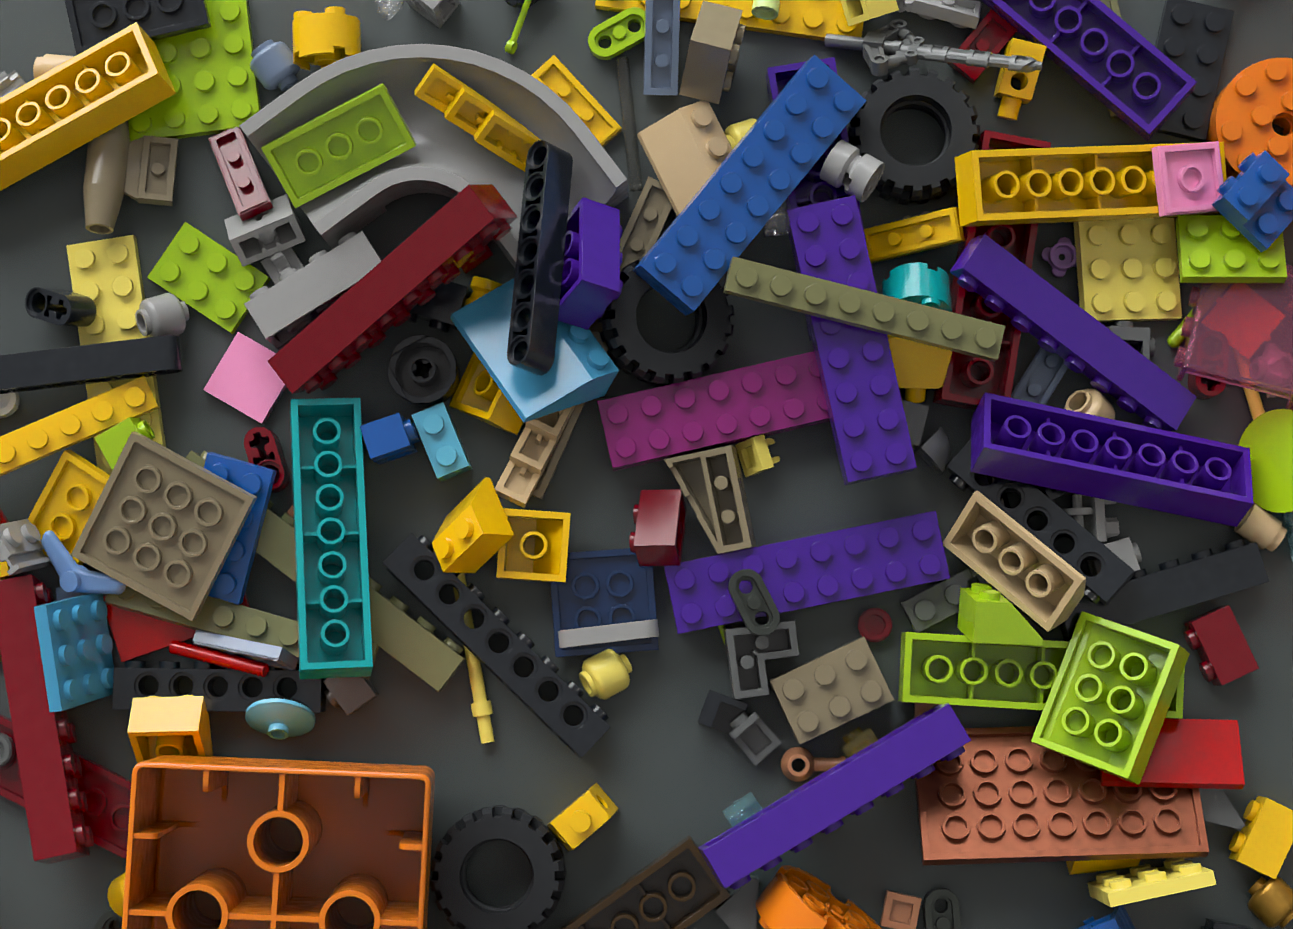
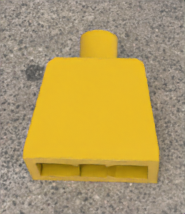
M1012 38L1006 44L1004 55L1030 56L1042 62L1047 46ZM1000 68L994 91L995 97L1002 98L997 114L998 117L1017 121L1021 103L1027 104L1032 100L1039 70L1025 73L1009 71L1008 68ZM1012 78H1016L1021 82L1020 90L1014 89L1011 86Z
M887 335L899 388H905V400L913 403L924 402L926 389H939L943 386L952 351Z
M596 782L550 821L547 826L568 851H572L607 822L619 808Z

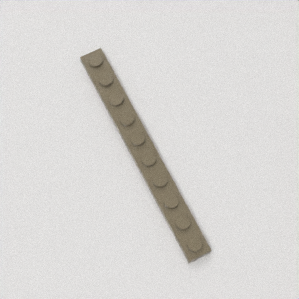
M649 176L620 239V252L623 254L620 272L630 263L644 257L658 241L673 208L660 181ZM597 318L589 327V330L607 353L609 348L606 341H601L599 333L602 332V323H599ZM586 402L575 406L532 496L543 500Z

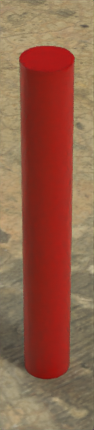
M173 640L169 646L171 654L265 677L268 673L269 665L267 663Z

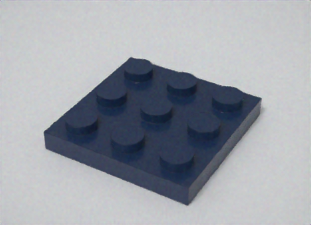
M630 548L568 553L566 582H551L556 657L595 655L606 649H612L616 653L659 650L658 637L567 648L559 647L558 631L657 619L653 566H639L636 553H632Z

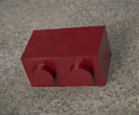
M681 489L641 490L639 504H635L633 508L636 531L630 533L629 540L630 551L636 553L639 566L681 565L687 513Z
M1229 605L1219 606L1184 623L1187 629L1184 632V637L1189 647L1193 651L1197 650L1202 660L1199 663V668L1207 682L1212 681L1215 686H1223L1259 669Z

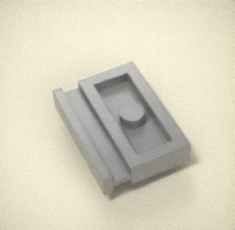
M28 519L0 524V562L6 561L10 569L7 571L9 576L44 568L51 563L49 557H46L42 551L44 548L41 544L39 530Z

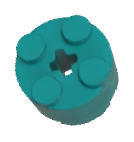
M907 263L895 267L890 271V277L886 281L885 279L882 281L883 295L952 312L950 277L945 270L937 267L938 271L928 269L927 263Z

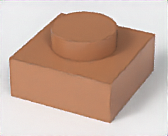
M886 890L880 925L893 929H916L922 898Z

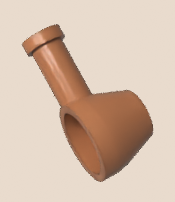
M793 747L783 754L780 764L783 774L788 779L801 782L808 779L814 771L825 772L844 761L846 757L814 758L807 749ZM797 758L805 762L804 769L799 772L792 769V762Z

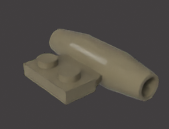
M127 120L88 142L83 182L86 229L96 234L112 233L124 194L142 204L173 206L179 147L178 139L144 135L142 138L130 141Z

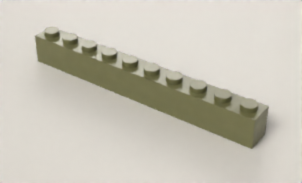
M191 450L186 459L204 468L208 452L204 450L200 455ZM269 499L256 552L296 582L294 518L286 512L282 516L278 515L271 509L274 503ZM369 576L372 641L435 690L441 692L466 660L460 654L464 648L448 636L444 641L433 633L436 627L422 616L417 620L406 612L409 609L407 604L395 595L388 599L379 592L382 585Z

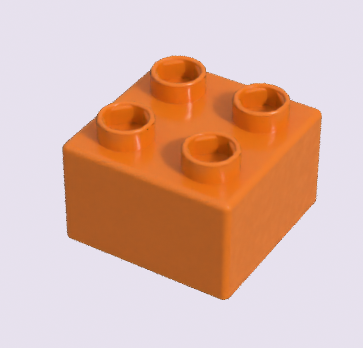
M171 754L139 762L132 770L122 929H427L435 772L429 766Z

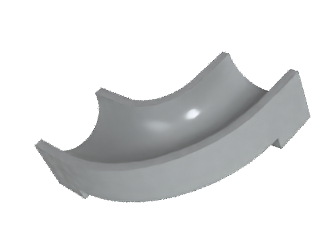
M434 44L393 45L367 50L340 59L317 70L295 84L239 125L272 169L261 149L262 145L384 83L417 144L408 151L300 206L331 249L339 246L338 241L343 236L351 232H359L386 212V205L401 197L417 193H434L454 198L467 185L493 184L518 217L510 224L512 227L511 231L495 241L513 267L516 268L525 172L475 142L473 135L445 119L444 113L415 96V88L433 63L495 104L539 139L545 140L571 154L573 167L568 215L582 197L613 208L629 197L628 180L586 124L556 93L527 72L503 60L477 51L453 46Z

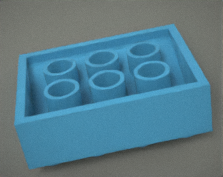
M514 278L452 313L450 319L523 422L605 396L619 372V369L589 328L586 330L558 321L554 362L546 374L542 376L536 375L510 364L507 359Z

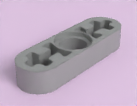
M658 619L558 631L560 648L660 637Z

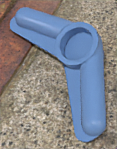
M48 530L43 534L41 544L60 577L59 583L64 591L85 594H122L125 591L126 585L104 573L90 571L86 567L78 565L53 531Z

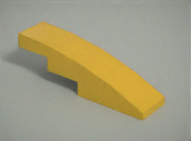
M433 63L415 88V96L444 113L445 119L473 135L475 142L525 172L528 151L536 141L541 139L488 99Z

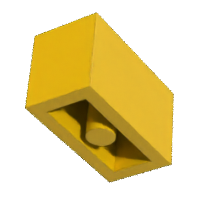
M1257 796L1256 800H1251L1245 809L1243 816L1246 819L1245 826L1241 832L1237 831L1230 841L1229 850H1231L1229 858L1266 877L1276 880L1293 843V810L1267 797Z

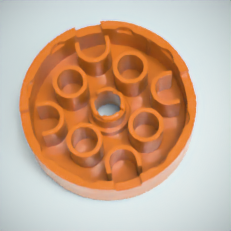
M1271 58L1250 65L1237 74L1216 97L1206 140L1207 142H1224L1227 179L1230 176L1236 178L1241 170L1238 169V166L1248 155L1254 153L1257 156L1266 150L1290 174L1286 181L1293 187V58ZM1272 124L1284 128L1283 136L1278 135L1274 131Z
M781 866L755 902L756 909L761 916L758 922L765 929H882L850 899L846 903L841 902L831 893L830 885L812 874L793 866Z

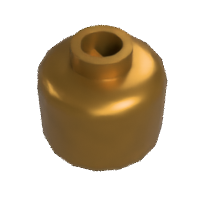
M1279 876L1276 877V880L1270 878L1268 881L1261 877L1248 890L1252 895L1247 904L1248 909L1267 927L1275 928L1279 926L1283 929L1293 919V889Z

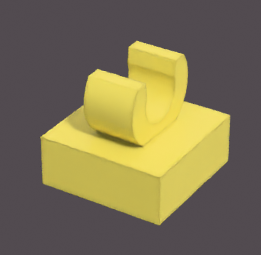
M763 434L735 445L745 477L774 467L773 464L780 461L779 456L772 458L768 449L769 445L775 443L774 439H765Z

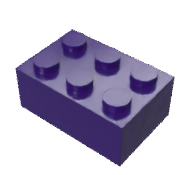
M582 197L568 215L558 321L588 330L597 318L600 319L603 316L605 309L613 299L616 300L620 296L623 282L620 280V266L623 259V254L620 252V238L623 228L620 225L619 209Z

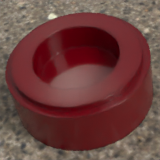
M870 608L859 616L857 629L860 636L865 637L866 641L880 642L890 635L892 620L886 611L880 608Z

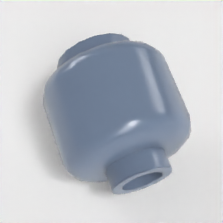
M270 39L260 44L251 53L253 59L250 62V69L265 89L275 90L280 88L284 92L298 81L296 75L300 67L293 63V52L284 42H274Z

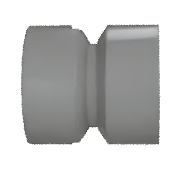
M840 140L827 156L820 172V179L836 188L844 186L846 194L850 196L855 195L857 200L864 202L877 186L884 171L885 163L869 154L861 156L859 148L844 140Z

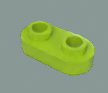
M636 7L628 8L595 26L588 36V46L592 55L600 60H610L643 42L645 37V11ZM632 23H637L641 28L637 32H631L628 26ZM603 39H608L611 41V46L601 48L599 42Z

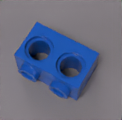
M400 413L360 426L370 459L378 465L418 452L415 443L420 442L416 426L414 422L412 423L410 419L406 420Z

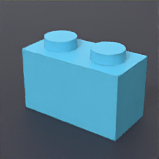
M444 402L411 415L438 480L442 482L472 469L450 412Z

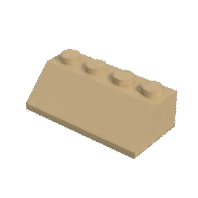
M703 100L679 108L637 134L677 216L733 150L710 103Z
M978 490L973 493L943 541V545L1046 631H1051L1069 618L1084 596L1086 578Z

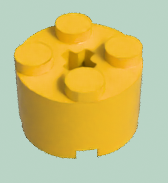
M331 6L325 8V13H313L311 11L294 12V20L292 22L293 63L301 69L310 71V64L319 65L323 68L340 59L361 53L360 20L357 17L347 15L345 8Z

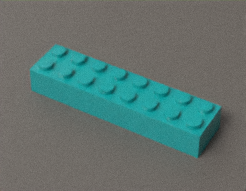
M360 398L291 399L290 402L300 679L371 676L373 669Z

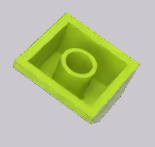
M972 583L971 588L960 587L957 628L972 643L1042 646L1043 638L1014 605L1001 595L1000 591L992 589L991 584Z

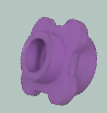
M1062 237L1053 247H1046L1042 251V259L1048 261L1052 267V274L1055 277H1063L1068 269L1077 267L1076 248L1072 245L1069 238ZM1060 254L1065 256L1064 260L1059 259Z

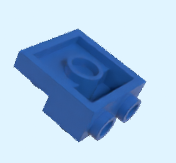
M1266 150L1257 156L1254 153L1248 155L1238 166V169L1241 170L1236 178L1230 176L1217 189V192L1221 195L1212 204L1260 252L1267 250L1293 221V187L1286 181L1290 174Z

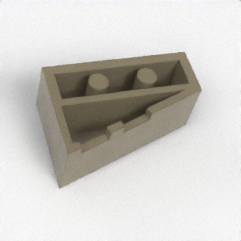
M729 445L664 459L718 554L757 547L736 447Z

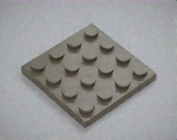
M136 431L131 432L71 556L193 621L199 615L257 496Z

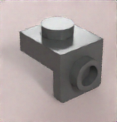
M1114 321L1113 326L1107 327L1129 345L1136 346V350L1148 360H1150V357H1154L1155 338L1150 337V328L1133 327V322Z
M744 711L729 724L733 730L728 734L755 766L781 744L780 740L755 711L750 715Z

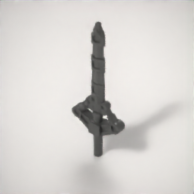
M901 19L893 20L888 25L873 32L868 31L864 38L829 33L825 36V47L863 51V59L866 60L870 67L871 74L880 77L887 75L888 69L899 67L900 64L915 65L918 59L943 63H960L984 68H1008L1009 71L1025 73L1034 72L1035 70L1042 71L1043 62L1037 61L1030 56H1006L993 54L989 51L963 50L947 46L924 44V38L920 36L914 37V34L907 29V22Z

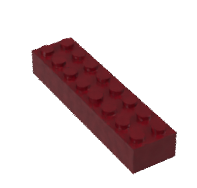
M984 130L977 142L979 145L978 150L1051 148V142ZM1039 223L963 227L965 241L960 242L958 245L956 261L972 238L986 234L1031 269ZM953 275L951 288L953 313L1005 326L997 361L993 362L952 351L943 386L935 389L933 403L976 410L985 392L1011 398L1021 331L1011 324L1012 319L1004 313L995 312L987 307L984 303L985 299L979 294L962 288L957 283L958 278Z
M493 184L467 185L271 357L268 363L292 394L304 391L309 394L318 388L322 391L329 388L338 380L336 376L338 372L343 368L346 370L350 369L362 359L360 353L368 346L372 349L384 341L387 337L385 332L390 327L394 326L396 328L406 322L411 317L409 311L417 304L422 306L429 302L436 295L434 289L442 282L448 284L457 278L461 273L459 268L467 261L471 263L480 258L486 252L484 247L493 238L497 241L508 234L512 229L510 224L518 218Z
M30 574L0 580V652L33 859L36 862L52 864L89 856V847L94 846V839L90 825L85 826L83 812L88 811V802L85 792L79 790L78 778L82 777V766L79 757H74L72 744L77 742L75 726L73 722L68 723L66 710L59 712L49 711L34 606L54 602L51 588L46 589V585Z

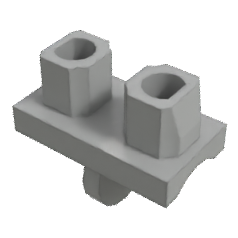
M1078 494L1072 495L1073 508L1063 509L1100 542H1105L1107 538L1120 534L1117 517L1105 518V505L1116 504L1114 501Z

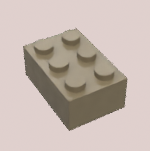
M865 637L853 640L768 680L798 744L813 739L894 700Z

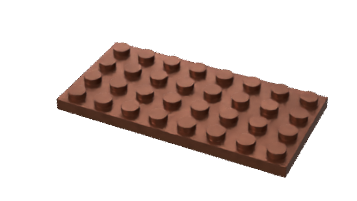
M1037 726L964 728L971 739L970 742L963 745L966 751L950 761H936L933 763L934 771L918 780L915 778L923 865L1207 857L1209 853L1199 788L1101 786L1099 769L1031 742Z

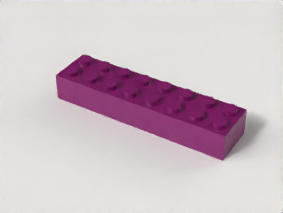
M815 351L597 401L613 471L731 445L763 434L764 436H770L830 422Z

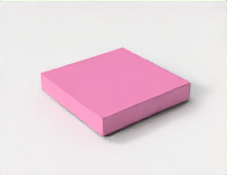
M1219 141L1165 145L1151 148L1159 217L1219 212L1212 206L1213 202L1221 195L1217 192V189L1224 183Z
M237 332L203 390L264 425L285 390L286 385L268 363V360L276 353Z

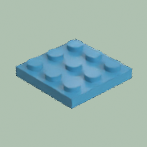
M83 594L34 606L49 711H64L112 695L114 676L113 642L108 631L106 618L108 610L103 594Z

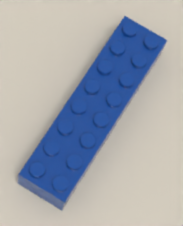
M813 55L801 66L633 271L685 316L694 312L728 271L731 258L741 255L867 100L816 55Z

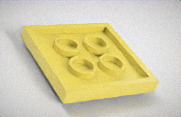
M1175 218L1073 222L1079 304L1083 310L1099 322L1167 321L1182 318Z
M1172 858L1163 861L1164 866L1159 868H1151L1150 864L1129 868L1131 874L1101 873L1096 875L1097 881L1088 882L1087 884L1090 897L1109 907H1115L1216 885L1213 870L1201 866V863H1193L1192 860H1185L1184 858Z

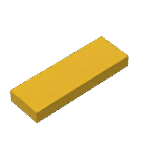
M555 55L531 75L549 87L572 108L602 147L622 131V127Z
M951 207L864 229L871 264L965 241L963 227H960L958 207Z

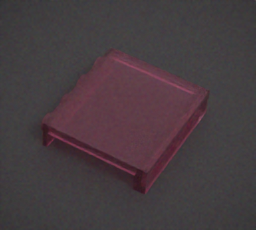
M1286 264L1287 279L1284 283H1199L1198 287L1193 286L1187 305L1193 307L1191 317H1185L1181 330V336L1186 337L1184 347H1178L1174 360V366L1179 367L1176 380L1182 381L1185 373L1279 396L1286 398V408L1293 410V266Z

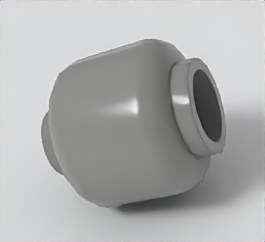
M164 293L146 298L140 303L139 310L135 313L136 324L143 336H178L185 330L186 321L189 320V310L184 301H179L171 293Z

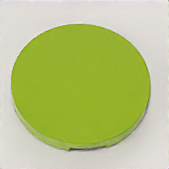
M1276 409L1265 412L1255 418L1245 429L1238 446L1250 448L1253 502L1271 512L1293 513V410Z

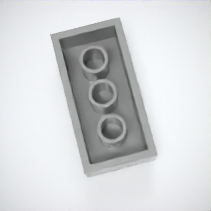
M363 231L358 234L351 232L343 236L338 241L339 246L329 252L322 250L314 254L308 260L310 264L300 270H297V268L288 270L279 277V283L271 288L267 286L261 287L249 296L251 300L244 305L266 340L276 348L292 340L382 261Z

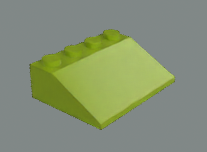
M1082 611L1031 742L1139 785L1190 653L1176 643Z

